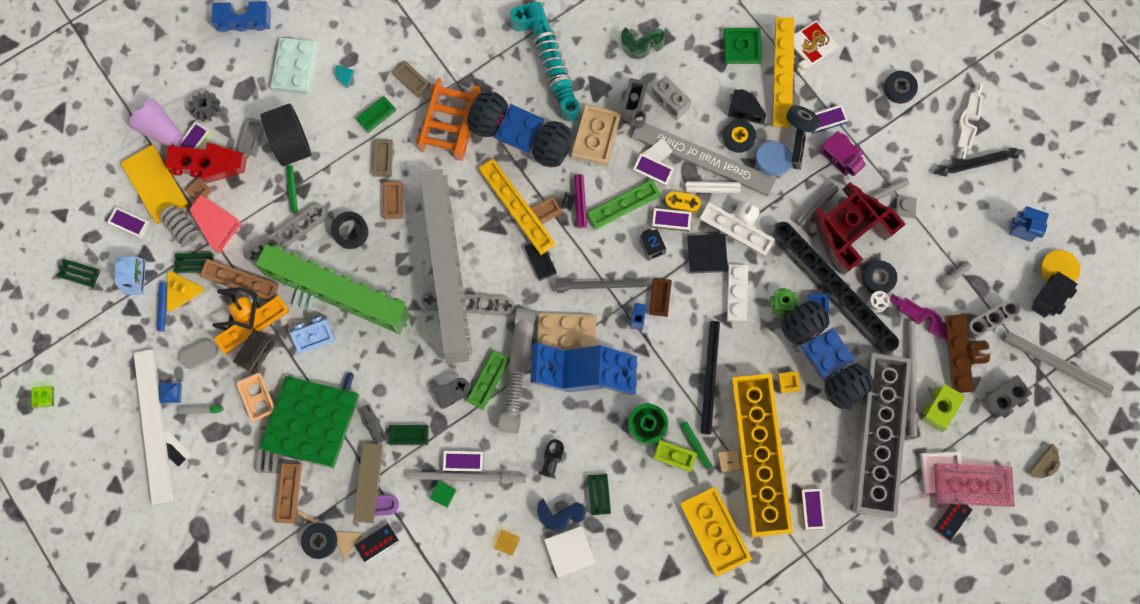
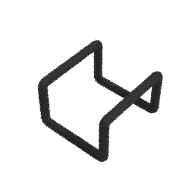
M242 287L217 290L218 294L232 298L234 304L236 296L227 292L241 291L254 297L250 325L233 321V317L230 314L229 322L213 323L212 326L225 331L232 327V325L252 329L258 297L257 293Z

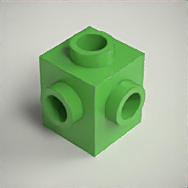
M787 288L776 290L774 295L770 296L772 314L784 317L798 307V298H795V292Z

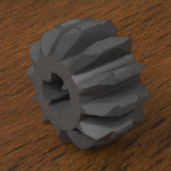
M205 90L203 94L198 91V96L192 95L193 101L188 102L190 106L189 112L193 114L196 120L200 119L201 122H205L208 119L212 122L213 116L218 117L216 112L221 111L219 106L221 102L214 93H209Z

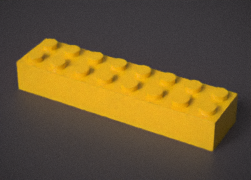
M772 373L732 377L730 387L749 537L760 538L790 535L793 533Z

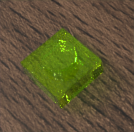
M54 387L32 388L33 408L54 406Z

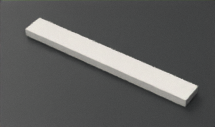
M152 349L134 353L151 503L155 506L173 502L162 405L160 403L155 351Z

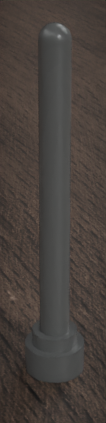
M557 278V294L565 293L568 289L646 287L648 281L568 282L564 278Z

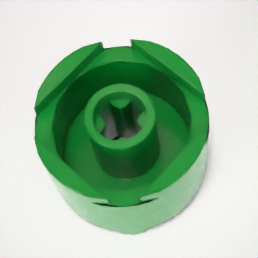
M650 403L637 406L630 414L628 421V432L631 438L642 446H652L659 443L664 438L668 428V418L664 410ZM645 421L652 423L650 429L644 427Z

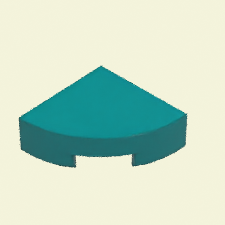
M336 65V76L339 82L344 87L349 88L355 73L354 70Z

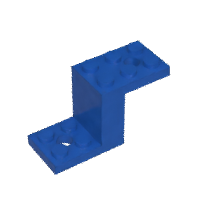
M541 343L532 344L530 383L565 392L609 389L628 395L636 394L637 356L601 345L562 350Z

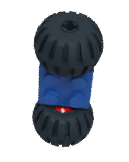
M492 91L479 93L473 101L467 116V125L476 135L482 137L495 136V139L528 154L532 149V155L535 160L546 167L560 166L573 141V133L564 123L549 121L543 125L545 121L543 118L513 104H510L508 108L504 97Z
M809 300L783 317L781 321L783 334L790 342L802 345L800 347L822 380L835 373L824 385L825 394L834 406L840 409L847 408L873 390L872 376L865 367L857 363L842 369L852 363L855 358L833 327L822 333L829 326V315L820 303Z

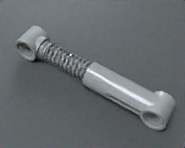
M517 308L515 330L508 367L510 384L506 393L508 395L505 400L506 406L500 414L498 431L516 434L519 432L521 414L518 413V408H520L518 405H520L519 402L521 401L519 400L522 394L520 391L523 388L521 386L523 385L522 381H524L522 378H524V375H527L533 330L537 311Z

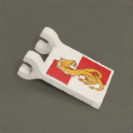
M817 20L794 34V50L803 60L798 64L799 67L796 68L800 75L839 49L838 44Z

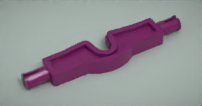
M894 293L889 299L899 306L897 308L899 312L918 325L925 318L930 319L931 323L927 331L947 342L945 323L935 311L929 308H921L907 298L902 300L894 295Z

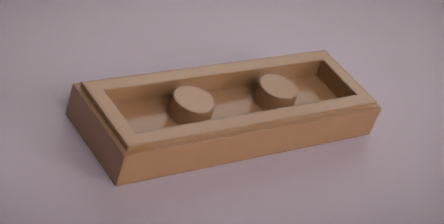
M281 463L275 514L276 523L296 524L302 464Z

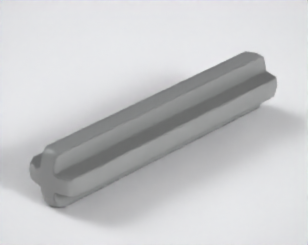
M834 183L830 184L796 218L795 222L800 227H803L812 218V213L819 207L821 209L839 191L838 186Z

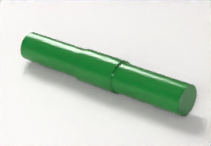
M289 165L286 166L290 209L291 213H298L293 166Z
M687 421L681 423L680 426L690 441L691 446L705 469H708L712 464Z

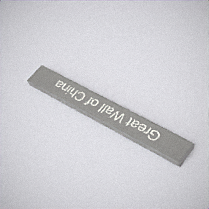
M647 123L642 128H636L632 135V139L651 147L663 138L672 149L670 155L730 181L740 182L742 186L767 197L776 180L772 176Z

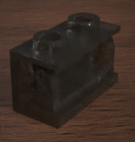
M253 329L233 360V363L254 375L258 372L275 342Z

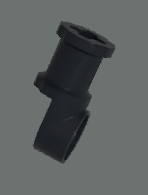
M553 439L548 442L543 456L545 460L542 470L538 473L539 475L552 479L556 478L554 474L557 464L560 463L564 453V445L560 440ZM553 443H558L561 446V451L558 454H553L550 451V446Z

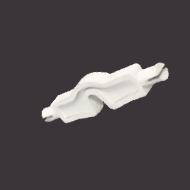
M980 83L975 84L974 92L969 95L966 110L961 114L958 121L960 134L956 148L959 149L957 160L960 161L965 160L966 152L971 149L977 132V127L968 123V120L978 121L981 116L984 96L981 95L983 84Z

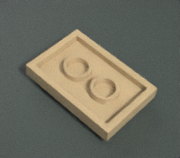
M585 104L572 151V158L608 166L621 113Z
M539 313L538 343L562 350L595 346L596 315Z

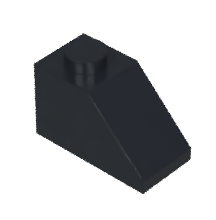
M734 89L728 117L764 125L767 114L753 93H749L744 89Z

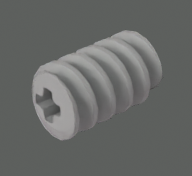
M170 206L160 214L159 218L168 227L176 241L181 244V247L188 246L200 235V231L195 230L196 226L191 224V219H186L188 215L183 213L181 207Z

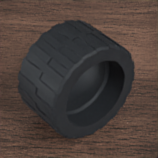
M288 103L261 113V121L266 136L281 166L289 165L312 155L306 135L292 104Z

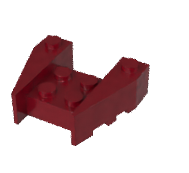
M851 182L842 189L848 198L827 215L820 207L812 213L828 256L842 275L864 260L851 244L868 230L874 227L882 238L887 240L906 225L894 209L878 202V199L862 192V189Z

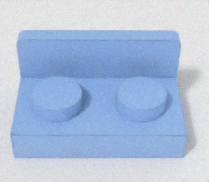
M322 315L312 318V322L306 324L300 322L293 325L290 335L298 354L335 341L327 316L322 317Z

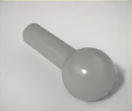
M966 261L951 275L942 276L939 280L940 287L944 290L952 289L955 281L968 271L972 265Z

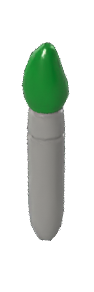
M218 405L180 407L176 411L179 414H216L222 412L224 408Z

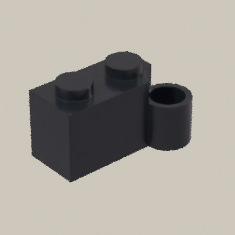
M1054 271L1032 302L1031 310L1043 318H1046L1048 314L1051 316H1055L1056 313L1060 315L1066 308L1065 302L1067 299H1071L1076 294L1078 283L1059 271Z

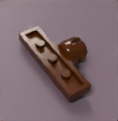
M966 314L944 316L952 388L959 393L974 392L972 365L984 364L990 361L991 353H979V351L990 349V346L985 340H969Z

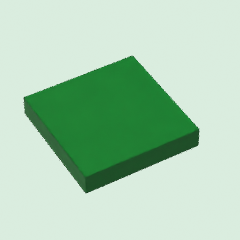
M724 28V64H761L760 28Z

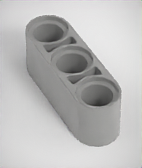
M1010 299L974 318L967 324L968 337L971 339L979 338L1011 320L1020 312L1019 303ZM1005 307H1009L1012 311V314H1009L1005 310ZM989 316H993L996 323L991 322ZM972 325H977L979 332L974 331Z

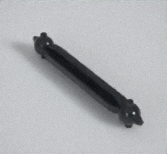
M1010 147L1009 151L1003 150L951 163L948 166L939 165L938 169L933 173L947 177L948 173L953 174L1005 161L1009 158L1018 159L1019 155L1024 151Z

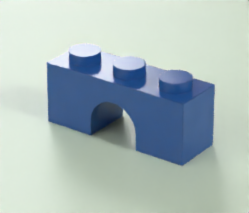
M267 1L249 2L246 13L235 15V9L231 2L212 3V24L216 31L228 32L230 30L240 32L246 30L263 31L271 27V8Z

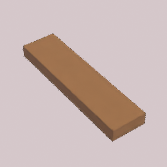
M206 259L199 275L201 278L229 288L242 287L257 293L258 298L267 301L274 299L279 288L278 283Z

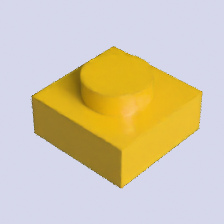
M798 371L778 374L781 394L801 391Z

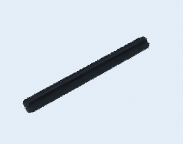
M710 321L701 420V434L710 435L712 433L720 332L719 321Z

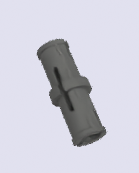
M367 404V406L361 407L359 411L366 422L365 426L372 433L376 444L388 439L380 425L381 421L379 418L377 419L371 405Z

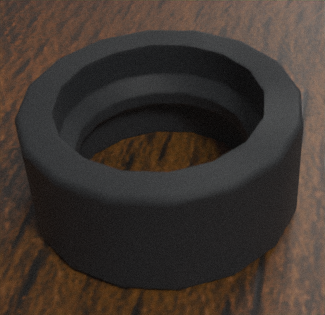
M348 211L339 214L331 225L333 238L338 245L346 249H356L362 246L369 234L365 220L356 212ZM354 220L361 226V232L353 240H344L339 235V228L344 222Z

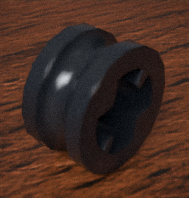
M567 192L565 193L561 209L568 208V211H571L575 199L574 194L570 196Z

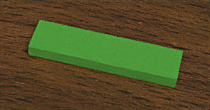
M653 179L587 212L586 215L594 229L597 230L661 197V193Z

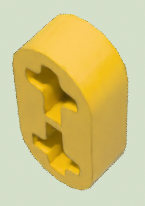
M672 191L667 194L665 204L670 210L687 211L694 214L699 211L701 201L695 195ZM672 197H676V201L679 202L671 204L670 200H672ZM695 201V205L693 208H690V204L687 203Z

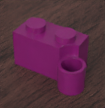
M839 131L834 133L821 146L819 151L845 177L848 174L855 176L866 166L862 157L863 151L858 146H854L847 135L841 134Z

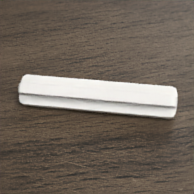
M687 181L685 190L686 192L740 193L741 183Z

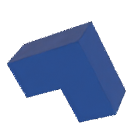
M634 303L631 329L643 330L646 304Z

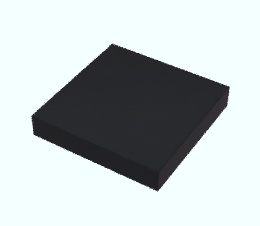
M725 234L687 236L690 274L728 272Z

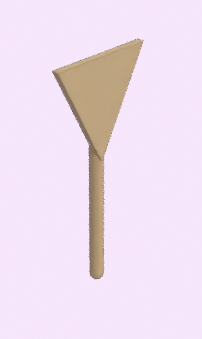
M300 510L297 511L298 515L311 523H319ZM335 531L338 538L337 547L344 559L347 558L362 533Z

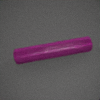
M576 174L574 175L577 228L582 229L587 227L584 175Z

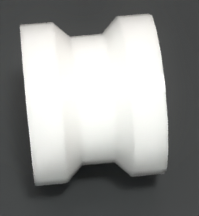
M883 291L874 292L867 301L868 307L874 313L883 312L890 303L889 296Z

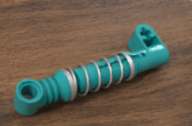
M532 2L514 7L510 12L511 28L515 31L533 30L534 44L536 49L540 50L539 57L543 59L542 66H545V74L549 76V87L555 93L560 107V116L568 122L575 120L579 113V102L573 93L572 79L567 75L569 72L568 68L564 67L566 62L561 58L562 51L558 50L560 45L555 41L556 34L550 28L542 3ZM570 107L574 110L568 111L566 108Z

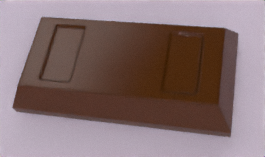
M653 278L649 315L668 317L672 280Z

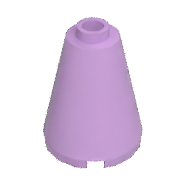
M148 99L142 103L144 107L141 110L137 108L129 121V125L133 130L167 147L180 146L183 141V134L156 100Z

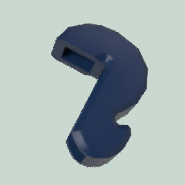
M543 498L538 503L537 513L546 529L557 532L564 530L571 519L575 520V524L581 523L586 517V508L583 504L576 502L552 515Z

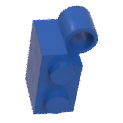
M1026 206L1022 211H1018L1016 217H1012L1009 223V228H1011L1009 235L1032 242L1037 237L1042 238L1047 229L1049 213Z

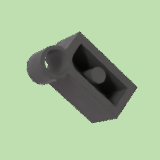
M630 78L621 108L620 120L631 122L635 128H642L646 123V113L642 108L648 82ZM637 117H638V118L642 117L643 120L637 121V120H635V118H637Z

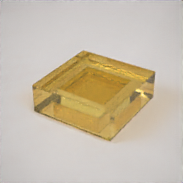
M502 530L494 549L513 556L521 538Z

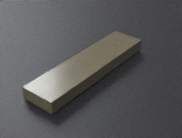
M363 443L353 516L354 522L374 523L383 454L382 444Z

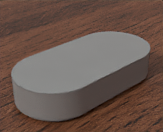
M202 341L184 350L180 354L179 361L187 369L196 368L214 359L218 354V347L212 341Z

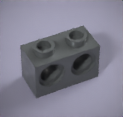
M1016 375L981 401L995 419L1001 416L1006 418L1014 412L1012 408L1016 405L1020 408L1029 401L1027 397L1033 393L1019 375ZM1012 389H1016L1019 392V397L1013 395ZM997 399L1003 402V408L997 405Z

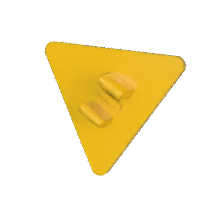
M169 271L167 273V311L172 312L203 293L205 289Z

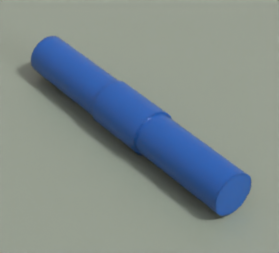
M165 282L159 283L158 332H165L167 283Z

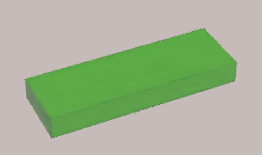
M495 350L492 351L466 402L482 410L485 409L510 361L509 357Z

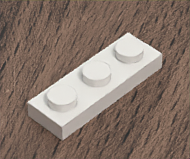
M729 264L727 322L746 323L748 265Z

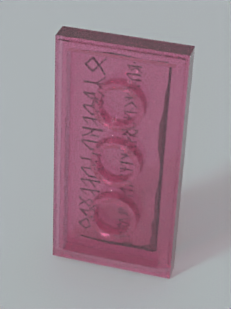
M934 464L936 504L1015 507L1012 467Z

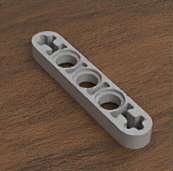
M320 204L311 206L251 248L247 253V260L253 266H256L257 261L253 255L256 253L260 257L261 249H264L265 245H268L269 242L274 241L282 249L287 248L324 222L328 216L327 210ZM315 211H320L322 215L318 217ZM310 215L314 222H311L307 216ZM301 220L308 221V225L304 229L298 227V223ZM285 231L292 232V237L288 240L283 239Z
M436 292L424 293L421 299L423 306L428 310L438 311L437 302H432L431 305H428V302H426L431 296L433 300H437ZM464 294V300L471 299L474 302L471 308H466L467 313L509 316L515 310L513 300L508 297ZM484 301H491L493 306L489 310H484L482 303ZM495 301H499L498 305L502 306L505 305V302H508L509 306L512 307L508 308L507 311H504L503 307H498V311H495Z

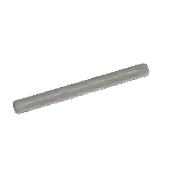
M1010 331L1005 334L1004 342L1106 396L1113 392V385Z

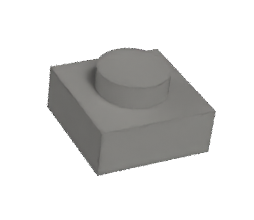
M898 196L896 198L895 212L900 217L914 218L916 216L917 198Z

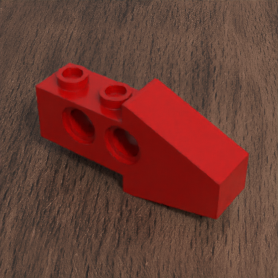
M209 142L206 143V149L168 146L165 168L172 175L182 176V173L189 174L191 177H201L205 183H211L245 173L247 158L241 152ZM191 159V163L188 166H184L185 161ZM206 161H210L208 167L202 168Z

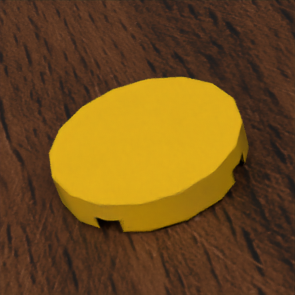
M1065 250L1050 252L1043 258L1040 265L1041 275L1046 282L1054 271H1059L1075 282L1080 276L1081 267L1079 261L1073 254Z

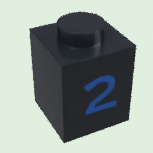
M648 229L642 232L639 242L647 260L665 255L666 247L658 229Z

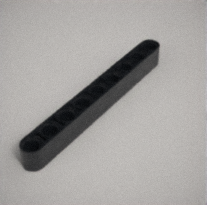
M779 222L772 234L776 243L825 294H828L829 299L882 354L889 355L893 353L899 346L897 336L788 222ZM778 230H784L787 235H780ZM791 243L798 244L800 248H792ZM804 257H810L813 262H805ZM817 271H823L826 277H820ZM830 285H837L839 291H833ZM844 298L850 299L852 305L845 304ZM858 312H861L865 315L864 320L860 319L857 316ZM871 326L878 328L879 334L873 333ZM884 341H890L892 348H887Z

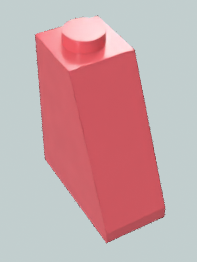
M202 195L195 199L191 205L190 212L210 246L220 254L241 226V223L237 218Z

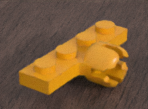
M278 295L262 307L256 309L252 329L233 325L213 339L226 355L288 314L290 310ZM241 297L237 299V302L242 309L240 310L238 305L232 302L228 306V311L235 321L250 325L252 303L247 297Z

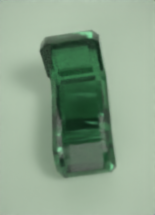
M627 27L621 33V47L630 58L637 60L648 56L652 47L655 48V51H660L665 45L666 34L659 28H655L638 40L634 39Z

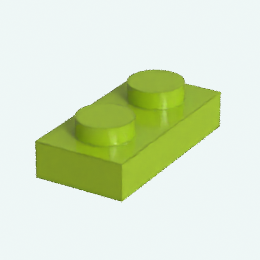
M660 440L653 460L691 473L697 453Z

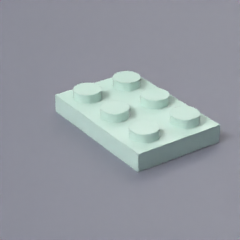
M290 38L279 39L271 82V89L273 91L308 94L317 46L316 41Z

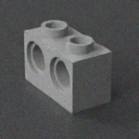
M666 75L652 87L651 96L676 121L690 109L691 99Z

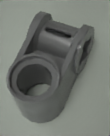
M457 378L437 387L432 392L440 409H444L467 397L472 388L466 379ZM461 383L465 386L463 392L458 390Z

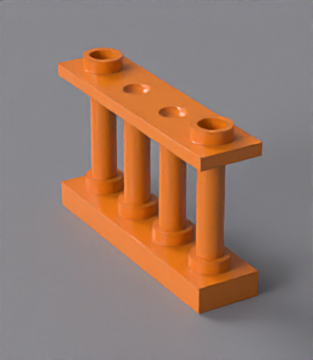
M437 78L436 84L433 83L431 94L433 95L422 133H419L417 136L416 144H418L420 152H424L426 145L452 150L456 160L463 161L471 135V129L467 125V116L473 101L481 93L480 87L473 86L472 91L466 93L444 88L442 79ZM440 95L467 100V108L459 109L438 104ZM438 111L460 116L463 119L462 125L455 126L433 121L435 112ZM435 128L457 133V136H459L458 141L451 143L429 138L430 129Z

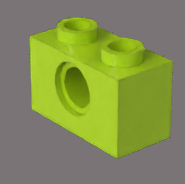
M946 384L935 388L931 394L933 400L930 404L927 403L921 412L924 414L921 420L940 432L947 430L966 397ZM938 403H942L945 406V412L938 409Z

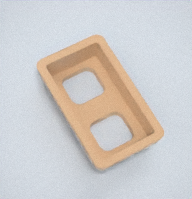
M256 373L237 382L238 390L251 421H257L272 414L274 404L261 373ZM258 383L262 390L261 393L250 396L248 387ZM266 401L269 409L258 414L255 405Z

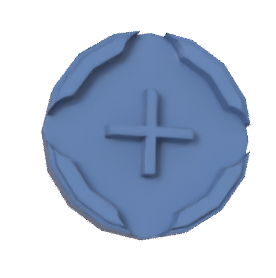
M766 142L757 150L756 165L766 175L782 176L792 166V152L782 143Z

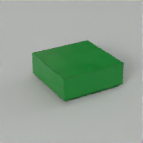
M438 481L430 500L448 508L457 490Z

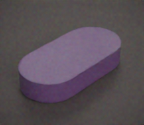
M377 495L375 516L393 515L398 511L399 501L395 496Z

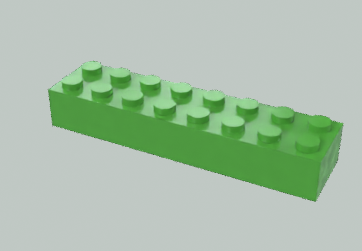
M267 244L265 245L255 264L265 276L298 289L303 293L305 292L310 296H314L319 300L394 333L401 334L410 316L404 301L398 298L390 299L386 293L380 290L374 292L364 283L356 284L348 276L342 275L340 277L335 275V271L327 267L324 269L317 267L318 264L311 260L303 261L299 255L293 252L287 254L283 252L284 249L277 245L272 247Z

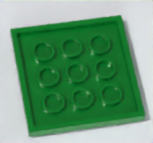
M285 376L259 449L334 469L357 405L359 394Z

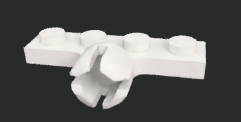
M741 201L735 212L730 214L710 202L708 203L700 217L701 221L764 256L767 255L775 239L753 226L760 213L755 205L751 207L747 214L746 211L750 203Z

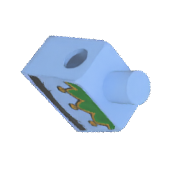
M135 256L116 258L114 281L124 295H144L145 259Z

